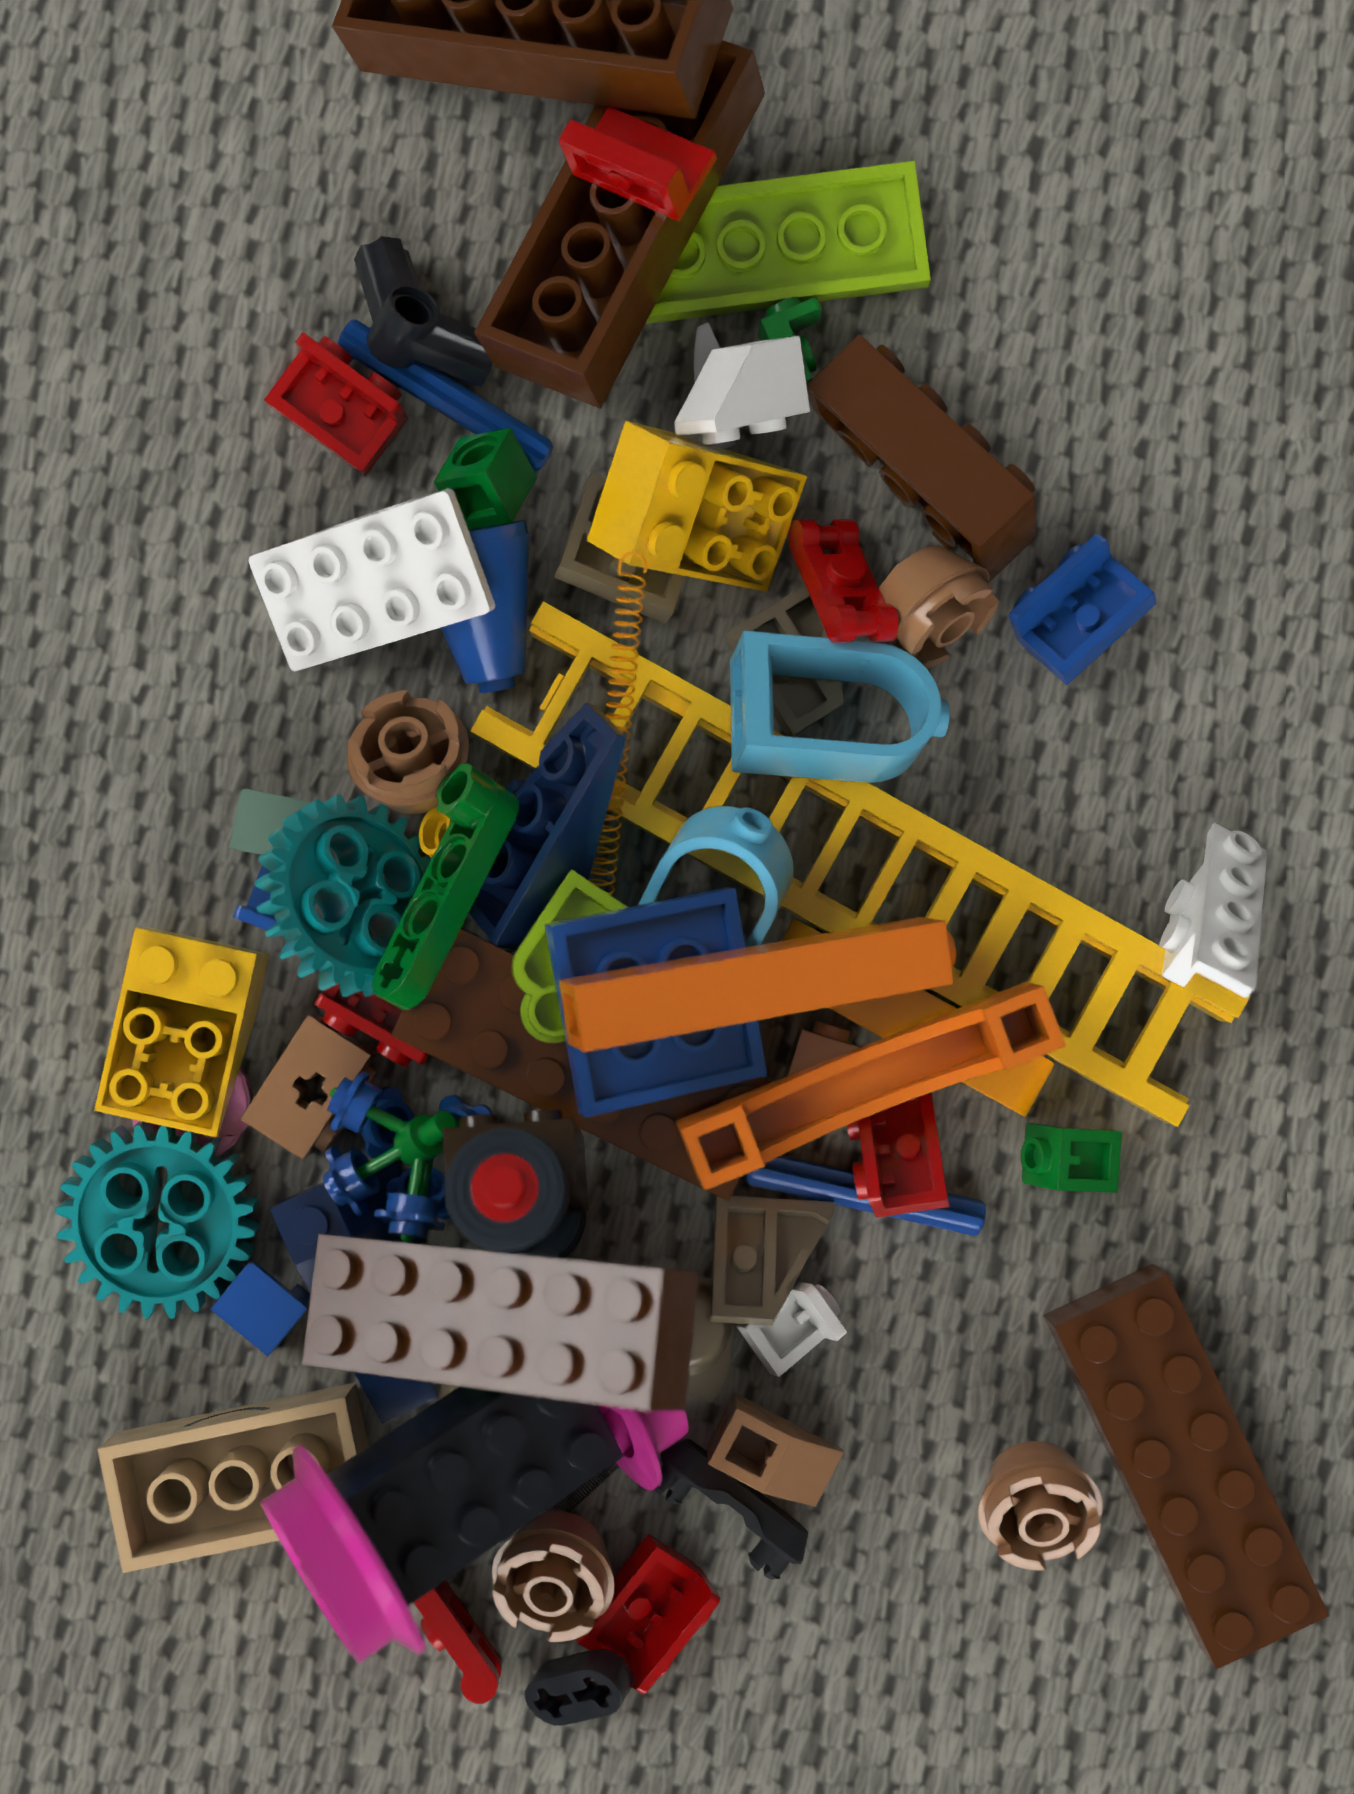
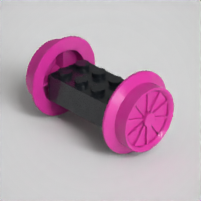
M459 1386L328 1474L324 1473L315 1459L302 1445H297L293 1448L295 1479L263 1499L261 1505L273 1530L306 1587L344 1646L358 1663L370 1657L392 1640L420 1655L426 1651V1646L408 1608L409 1605L613 1463H616L641 1487L647 1490H654L662 1482L658 1454L687 1435L688 1420L685 1410L643 1411Z

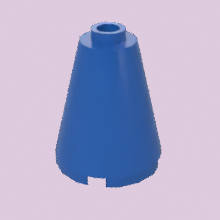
M526 520L468 530L495 602V608L486 614L440 627L466 684L478 683L479 693H489L515 687L514 676L525 672L529 532Z

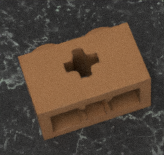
M318 1013L307 1015L240 1118V1120L302 1160L312 1155L316 1148L325 1153L342 1130L339 1128L337 1131L330 1129L336 1116L327 1111L332 1099L330 1091L333 1088H337L344 1077L354 1081L359 1072L363 1073L365 1071L370 1074L368 1082L372 1083L378 1073V1070L370 1065L378 1052L356 1037L347 1036L330 1027L321 1020L323 1016ZM322 1075L326 1079L322 1083L321 1089L328 1094V1097H321L313 1102L307 1101L305 1098L309 1088L302 1083L303 1079L309 1080Z

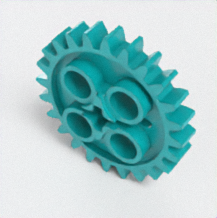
M338 794L323 803L320 799L311 802L301 808V810L282 820L284 827L268 836L267 839L274 848L260 855L258 861L271 872L255 880L254 886L269 892L271 899L257 906V912L274 914L276 923L270 926L265 934L267 937L284 936L287 943L282 948L279 957L283 960L297 954L302 959L297 973L300 978L319 971L318 984L320 990L324 991L339 983L343 997H348L359 991H362L365 997H370L375 994L372 988V981L376 967L431 861V857H421L417 850L420 847L419 835L409 840L404 835L407 824L406 817L403 816L392 823H388L387 806L381 803L368 811L364 796H358L346 803L342 795ZM330 848L336 853L339 863L332 857ZM383 874L388 878L391 888L386 883ZM314 902L322 910L324 920L315 911ZM368 927H369V928L372 930V932L374 933L375 938H376V943H374V941H373L372 938L370 937V934H369V931H368Z
M140 1121L134 1127L133 1137L123 1125H120L110 1133L111 1144L100 1137L89 1146L92 1157L82 1155L74 1161L71 1166L80 1177L70 1176L60 1187L61 1190L74 1199L63 1201L55 1209L56 1214L72 1219V1222L65 1225L56 1235L57 1239L75 1241L76 1247L64 1258L65 1262L74 1263L83 1260L87 1266L77 1281L83 1284L97 1278L102 1283L96 1296L98 1301H102L114 1291L120 1294L119 1312L124 1313L134 1301H140L144 1319H149L156 1311L159 1303H163L165 1312L172 1319L181 1311L183 1299L194 1313L199 1311L205 1304V1293L218 1300L227 1289L224 1279L233 1282L243 1270L236 1260L248 1261L255 1251V1247L244 1239L254 1237L260 1229V1223L244 1218V1216L253 1212L260 1202L258 1198L241 1196V1191L252 1180L251 1174L233 1177L229 1171L237 1162L238 1154L228 1155L221 1160L215 1155L221 1138L214 1137L202 1146L197 1143L198 1133L186 1131L182 1136H176L175 1128L160 1126L157 1134H154L150 1123ZM159 1166L167 1169V1184L163 1188L162 1195ZM127 1173L137 1178L142 1186V1196L134 1197L123 1191L119 1184V1174ZM188 1180L196 1183L204 1193V1203L194 1204L187 1201L180 1192V1181ZM161 1199L158 1212L159 1220L169 1223L156 1238L158 1221L156 1217L150 1216L148 1213ZM121 1233L129 1236L137 1246V1256H127L119 1252L114 1244V1234ZM155 1241L156 1261L159 1270H153L150 1267V1253L154 1248ZM174 1241H185L194 1246L198 1252L199 1262L187 1263L177 1257L174 1251Z

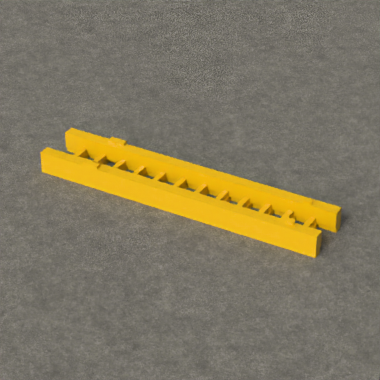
M544 601L531 622L532 626L529 632L533 638L574 661L565 676L560 673L557 675L539 707L545 713L533 732L486 706L480 712L470 730L475 737L534 770L539 766L541 750L548 744L549 738L588 669L607 679L630 681L634 678L631 674L613 673L609 669L611 667H618L630 670L635 665L629 661H613L610 657L622 656L632 658L636 656V653L631 650L613 649L611 646L619 643ZM639 655L633 660L638 665V668L633 671L637 679L631 683L636 689L630 695L633 697L634 703L628 707L632 709L634 714L639 703L644 699L681 721L642 791L640 792L626 783L621 785L625 793L620 796L624 801V804L619 807L623 812L620 818L670 845L680 827L688 818L661 804L656 799L695 729L732 748L731 706ZM619 685L627 690L625 693L632 691V687L628 685ZM623 696L620 703L629 704L631 699ZM616 708L614 714L626 716L630 714V711L626 708ZM610 719L614 725L626 727L629 723L624 719ZM774 730L775 736H784ZM732 758L703 810L723 806L741 774L740 772H732ZM782 776L789 780V783L769 817L772 826L778 832L781 830L803 789L843 810L804 882L793 877L791 886L780 906L782 909L825 933L877 925L872 921L913 849L950 870L925 918L946 921L947 926L971 882L1002 899L963 970L960 971L953 966L951 967L953 984L927 990L959 1008L998 993L985 984L1024 914L1031 915L1056 929L1027 981L1028 983L1042 985L1048 999L1080 943L1110 960L1072 1030L1069 1032L1059 1026L1066 1046L1045 1054V1056L1159 1120L1176 1127L1179 1126L1190 1106L1187 1104L1189 1098L1149 1077L1189 1004L1221 1022L1232 1023L1234 1018H1239L1250 996L1243 997L1197 972L1185 987L1163 977L1165 949L1161 948L1158 944L868 782ZM615 779V783H622L619 779ZM613 787L612 793L618 795L622 793V790L619 787ZM613 798L609 801V804L615 806L621 803L618 798ZM617 809L607 810L616 816L620 814ZM859 819L897 840L856 913L822 894L818 889L856 821ZM712 848L697 849L686 853L689 857L765 899L764 888L758 875L745 861L736 855ZM1136 974L1163 989L1164 992L1127 1059L1123 1062L1094 1045L1133 975Z

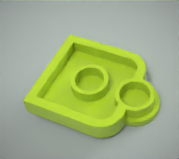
M572 869L568 872L516 950L512 960L514 981L525 993L520 1008L522 1023L531 1036L546 1043L565 1041V1034L545 924L628 908Z

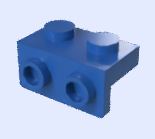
M1096 533L1084 545L1079 544L1071 548L1061 559L1058 568L1039 586L1034 585L1026 589L1016 600L1013 610L1009 613V619L1017 641L1065 685H1068L1157 603L1154 591L1111 556L1108 541L1099 533Z

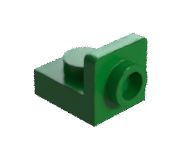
M791 297L771 306L765 312L767 317L760 321L757 334L759 341L793 337L794 333L817 324L822 311L818 298L815 297L801 303L799 297ZM801 336L800 342L807 384L812 380L810 373L816 371V363L806 338Z
M1028 1123L1025 1128V1140L1021 1148L1022 1182L1057 1191L1118 1193L1122 1131L1057 1127L1039 1123Z

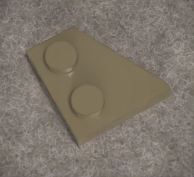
M592 471L583 488L553 577L633 611L639 610L641 608L640 605L634 602H619L616 598L637 599L642 597V594L634 590H620L617 586L638 587L643 585V582L632 577L619 576L618 564L620 560L587 541L606 482L600 474ZM622 562L621 573L639 576L646 582V586L640 589L645 594V598L639 601L644 606V609L639 613L666 624L674 613L685 576L647 569V572L644 573V568Z
M805 585L732 628L724 636L733 652L743 631L828 638ZM772 675L773 715L787 737L797 735L844 704L842 681Z
M717 1196L715 1201L710 1322L772 1326L834 1213L835 1202L731 1196L729 1201Z

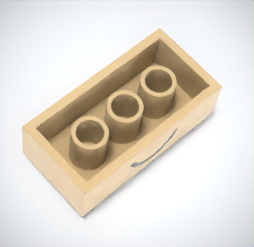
M356 1382L116 1432L98 1448V1454L122 1573L280 1541L262 1508L261 1501L295 1479L293 1448L299 1444L302 1445L315 1459L324 1473L328 1474L369 1446Z

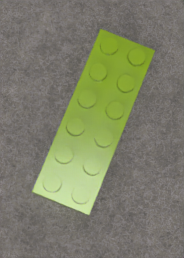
M915 161L717 186L645 324L767 309L791 297H799L801 303L815 297L818 298L819 302L928 288L931 277Z

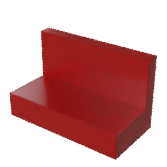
M612 107L606 109L595 129L571 119L558 139L574 176L594 183L599 187L664 214L676 221H680L717 160L715 151Z

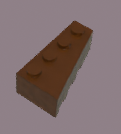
M859 334L806 384L812 409L868 467H871L878 460L884 466L879 470V474L890 491L905 506L912 507L918 502L924 508L921 511L923 518L933 530L931 534L948 550L959 544L973 559V563L988 571L990 582L1036 539L1035 495L1033 494L1035 487L1033 483L1017 466L1009 464L1005 468L989 453L991 451L989 443L976 428L967 423L961 428L946 414L948 408L945 402L930 386L922 384L918 388L903 374L905 372L904 366L890 349L884 345H879L875 349Z

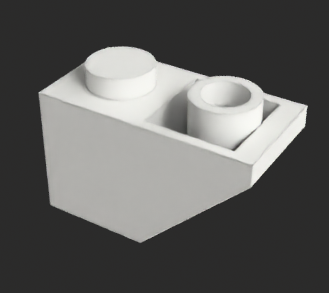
M800 336L761 340L713 349L674 422L676 435L702 433L703 445L729 442L740 439L739 427L749 425L750 434L779 431L787 428L785 417L810 412Z

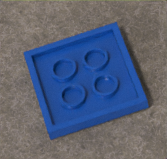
M725 887L545 924L580 1115L586 1118L767 1076L758 1020L583 1052L568 1045L559 980L745 948L735 888Z

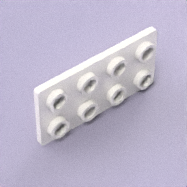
M446 489L434 494L428 493L249 557L251 570L292 671H299L477 617L495 608V602L456 495L452 489Z

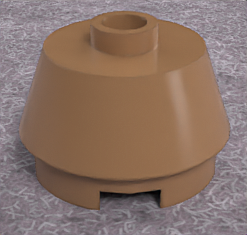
M940 545L928 546L902 560L893 568L879 587L885 603L894 605L898 614L897 636L893 641L888 642L889 645L908 652L927 669L952 657L945 647L960 638L969 628L977 636L991 620L999 605V600L991 593L993 589L989 583L988 571Z
M408 690L395 691L376 698L361 711L363 720L355 728L350 740L348 738L346 757L350 776L358 788L365 794L395 811L405 814L428 812L438 806V799L435 794L444 777L452 773L459 764L466 763L469 738L466 728L457 714L440 699L436 702L427 698L411 697Z
M1029 1441L1006 1449L992 1463L979 1502L978 1520L986 1537L998 1547L999 1556L1003 1560L1024 1569L1046 1570L1044 1560L1061 1558L1075 1551L1076 1559H1079L1093 1547L1101 1530L1100 1518L1103 1511V1501L1100 1490L1095 1482L1065 1449L1049 1442Z
M548 1511L540 1514L508 1539L498 1550L493 1561V1599L501 1616L516 1629L518 1622L521 1621L533 1629L549 1632L547 1641L550 1642L570 1641L590 1632L595 1619L605 1613L613 1599L614 1577L604 1539L592 1523L570 1512Z

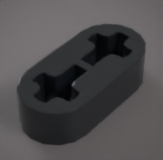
M593 1649L543 1663L525 1690V1700L529 1709L536 1717L554 1726H564L600 1718L618 1711L634 1685V1674L631 1667L621 1656L606 1649Z

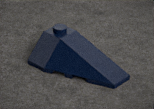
M585 703L541 750L539 766L525 780L514 778L506 787L507 790L517 796L519 811L469 911V914L495 946L513 950L518 949L571 869L585 879H589L627 739L596 705Z

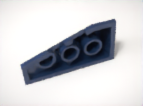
M398 1161L376 1172L380 1183V1190L377 1194L365 1200L368 1206V1213L362 1217L357 1216L353 1212L349 1203L343 1206L338 1205L328 1194L324 1182L284 1199L270 1208V1212L291 1258L310 1294L318 1234L406 1243L402 1241L401 1237L388 1234L389 1224L383 1223L382 1219L374 1217L375 1210H386L388 1198L386 1186L388 1182L393 1178H400L403 1173ZM413 1239V1240H412L411 1242H409V1243H411V1244H421V1241H420V1240H417V1239ZM354 1372L381 1423H385L438 1398L437 1383Z

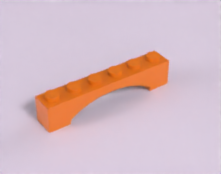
M1024 982L678 1119L675 1122L696 1177L705 1191L765 1167L764 1164L867 1116L965 1080L1002 1069L1008 1070L1063 1048L1066 1044L1044 987Z

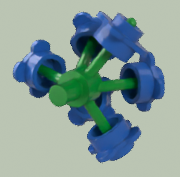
M365 1071L363 1073L359 1072L354 1081L344 1077L339 1086L330 1091L332 1099L327 1111L336 1115L330 1129L337 1131L338 1128L346 1127L357 1134L361 1132L366 1142L365 1153L373 1159L369 1161L358 1149H352L343 1155L336 1147L326 1150L329 1170L323 1174V1182L328 1194L340 1206L349 1203L353 1212L357 1216L362 1217L368 1213V1206L365 1200L377 1194L380 1190V1183L376 1172L401 1159L402 1162L412 1167L405 1170L400 1178H393L388 1182L386 1186V1195L388 1197L386 1210H375L374 1217L382 1219L383 1223L389 1224L388 1234L401 1237L402 1241L406 1243L411 1242L413 1239L425 1240L428 1229L443 1231L445 1223L438 1222L436 1217L441 1219L451 1218L445 1201V1176L442 1172L433 1168L434 1158L439 1154H444L443 1128L460 1127L459 1118L464 1116L493 1115L492 1110L483 1104L476 1107L465 1104L458 1095H449L441 1100L439 1104L440 1111L435 1115H418L414 1117L411 1108L402 1102V1093L397 1088L389 1086L380 1088L368 1082L370 1074Z

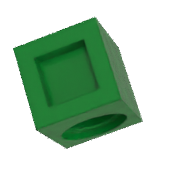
M512 428L460 437L433 482L439 492L446 489L454 491L467 528L471 530L513 523L537 476Z

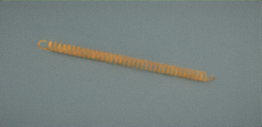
M627 552L620 558L618 575L638 579L643 582V585L638 587L619 585L617 588L620 590L637 591L642 594V597L637 599L617 597L616 600L619 602H634L640 605L641 608L635 611L616 609L615 612L618 614H633L639 617V621L634 623L615 621L613 623L617 626L635 627L638 629V633L630 635L615 632L612 634L617 638H632L637 641V644L634 646L613 644L611 646L617 650H631L636 653V656L632 658L622 656L610 657L613 661H629L635 667L630 670L618 667H611L609 669L613 673H629L634 678L630 681L608 680L613 685H628L632 687V691L624 693L610 690L607 692L610 696H626L631 699V703L607 702L605 704L610 708H626L630 711V714L626 716L614 713L605 714L608 719H624L629 722V725L626 727L615 725L620 731H625L628 734L627 739L630 738L631 734L626 729L632 725L628 717L633 715L632 709L628 706L634 703V699L630 695L636 690L631 683L637 679L633 671L638 668L637 663L633 661L639 656L637 650L634 649L640 645V641L636 636L641 633V629L637 624L643 620L638 613L644 609V606L639 601L645 598V594L640 589L646 586V582L639 576L621 573V567L625 557L636 555L643 560V572L646 573L648 568L647 561L644 556L637 552ZM625 742L627 747L622 753L625 755V760L620 761L624 771L617 772V776H621L623 782L619 784L614 783V787L621 788L622 793L618 795L612 793L610 798H618L621 803L618 806L609 804L607 809H617L620 814L617 817L606 814L605 817L608 818L604 820H616L619 825L616 828L603 825L602 828L607 829H602L601 831H615L617 837L612 839L607 836H600L601 839L607 840H599V843L614 842L616 848L611 850L606 847L597 846V849L606 851L596 850L598 854L613 853L615 859L611 861L606 858L594 857L593 863L598 865L612 864L614 870L608 871L602 868H592L590 871L591 874L598 876L612 875L613 880L611 882L602 879L589 880L591 883L594 881L603 883H593L596 886L610 885L612 891L608 893L609 895L615 891L612 883L616 881L613 873L617 870V866L614 862L618 860V855L615 851L619 849V844L616 840L621 836L617 829L622 825L618 818L623 815L619 807L624 804L620 796L625 793L621 785L626 782V778L622 774L627 771L626 765L623 764L629 758L625 753L630 747L627 742ZM593 871H602V872H606V873H598V872H593Z

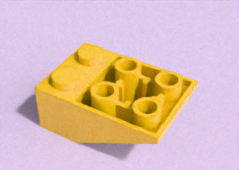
M625 420L587 541L619 560L627 552L640 553L647 561V569L767 592L807 476L711 444L703 445L702 441L683 435H676V433ZM629 555L623 560L628 565L644 568V562L639 556Z
M135 927L94 1111L218 1137L255 1022L270 953L156 928Z

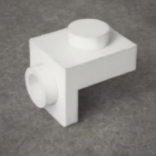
M800 1281L795 1283L772 1326L736 1325L769 1374L777 1377L785 1373L824 1338L838 1341L847 1333L836 1317L841 1313V1310L833 1296L819 1284L814 1286L813 1284Z

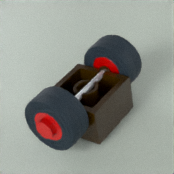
M541 1109L525 1112L524 1122L498 1124L497 1115L481 1114L459 1118L460 1127L443 1128L446 1207L454 1224L466 1237L490 1252L565 1259L574 1251L584 1233L586 1211H589L584 1136L573 1118L563 1119L562 1110Z

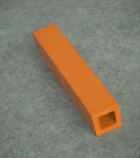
M917 917L559 980L567 1041L568 1045L583 1052L951 985L953 984L951 967L956 962V946L951 933L946 928V921Z

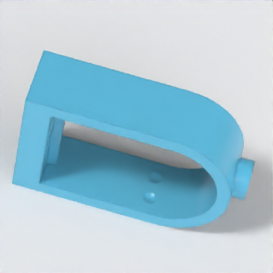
M743 631L730 659L732 772L854 782H882L895 778L906 771L913 764L931 737H944L948 729L949 704L946 700H941L938 687L932 675L914 656L892 645L864 641L832 643L828 638ZM772 675L862 682L880 687L895 697L904 708L910 722L911 737L904 742L888 745L775 736Z
M720 806L697 812L680 827L659 862L638 905L657 901L677 860L684 854L703 848L723 850L745 861L756 872L763 885L765 907L745 942V947L760 945L792 883L794 871L790 849L782 835L772 826L770 820L763 813L755 809Z

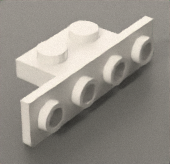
M1214 822L1207 834L1203 865L1190 882L1184 879L1180 880L1167 900L1165 912L1170 914V921L1160 940V947L1165 949L1162 976L1182 987H1185L1197 972L1243 997H1249L1256 988L1267 852L1248 834L1241 831H1230Z

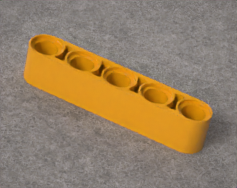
M792 919L780 941L820 935L822 933L796 919ZM925 990L827 1007L881 1038L957 1009ZM1040 1056L1008 1070H998L962 1081V1083L1026 1118L1055 1063Z

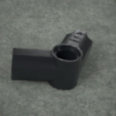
M381 236L370 244L361 245L354 261L373 321L366 336L370 352L379 361L390 367L398 369L408 368L417 361L469 384L482 387L493 363L474 333L476 328L440 313L436 300L428 292L420 288L409 251L403 248L401 239Z

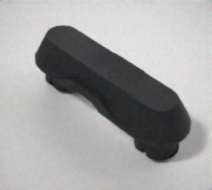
M688 1438L668 1447L660 1453L661 1460L664 1463L661 1467L662 1482L654 1490L661 1495L666 1489H669L666 1494V1500L671 1504L683 1503L682 1500L693 1487L701 1491L716 1504H728L741 1514L746 1527L761 1538L752 1552L748 1553L749 1561L757 1571L765 1565L763 1569L765 1577L771 1580L780 1579V1575L789 1563H802L808 1531L783 1509L758 1490L708 1465L707 1451Z

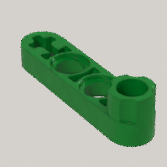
M468 763L459 764L452 773L444 777L438 786L435 794L438 799L436 810L452 820L373 975V992L378 997L401 1010H410L416 1007L429 992L519 811V800L515 794Z

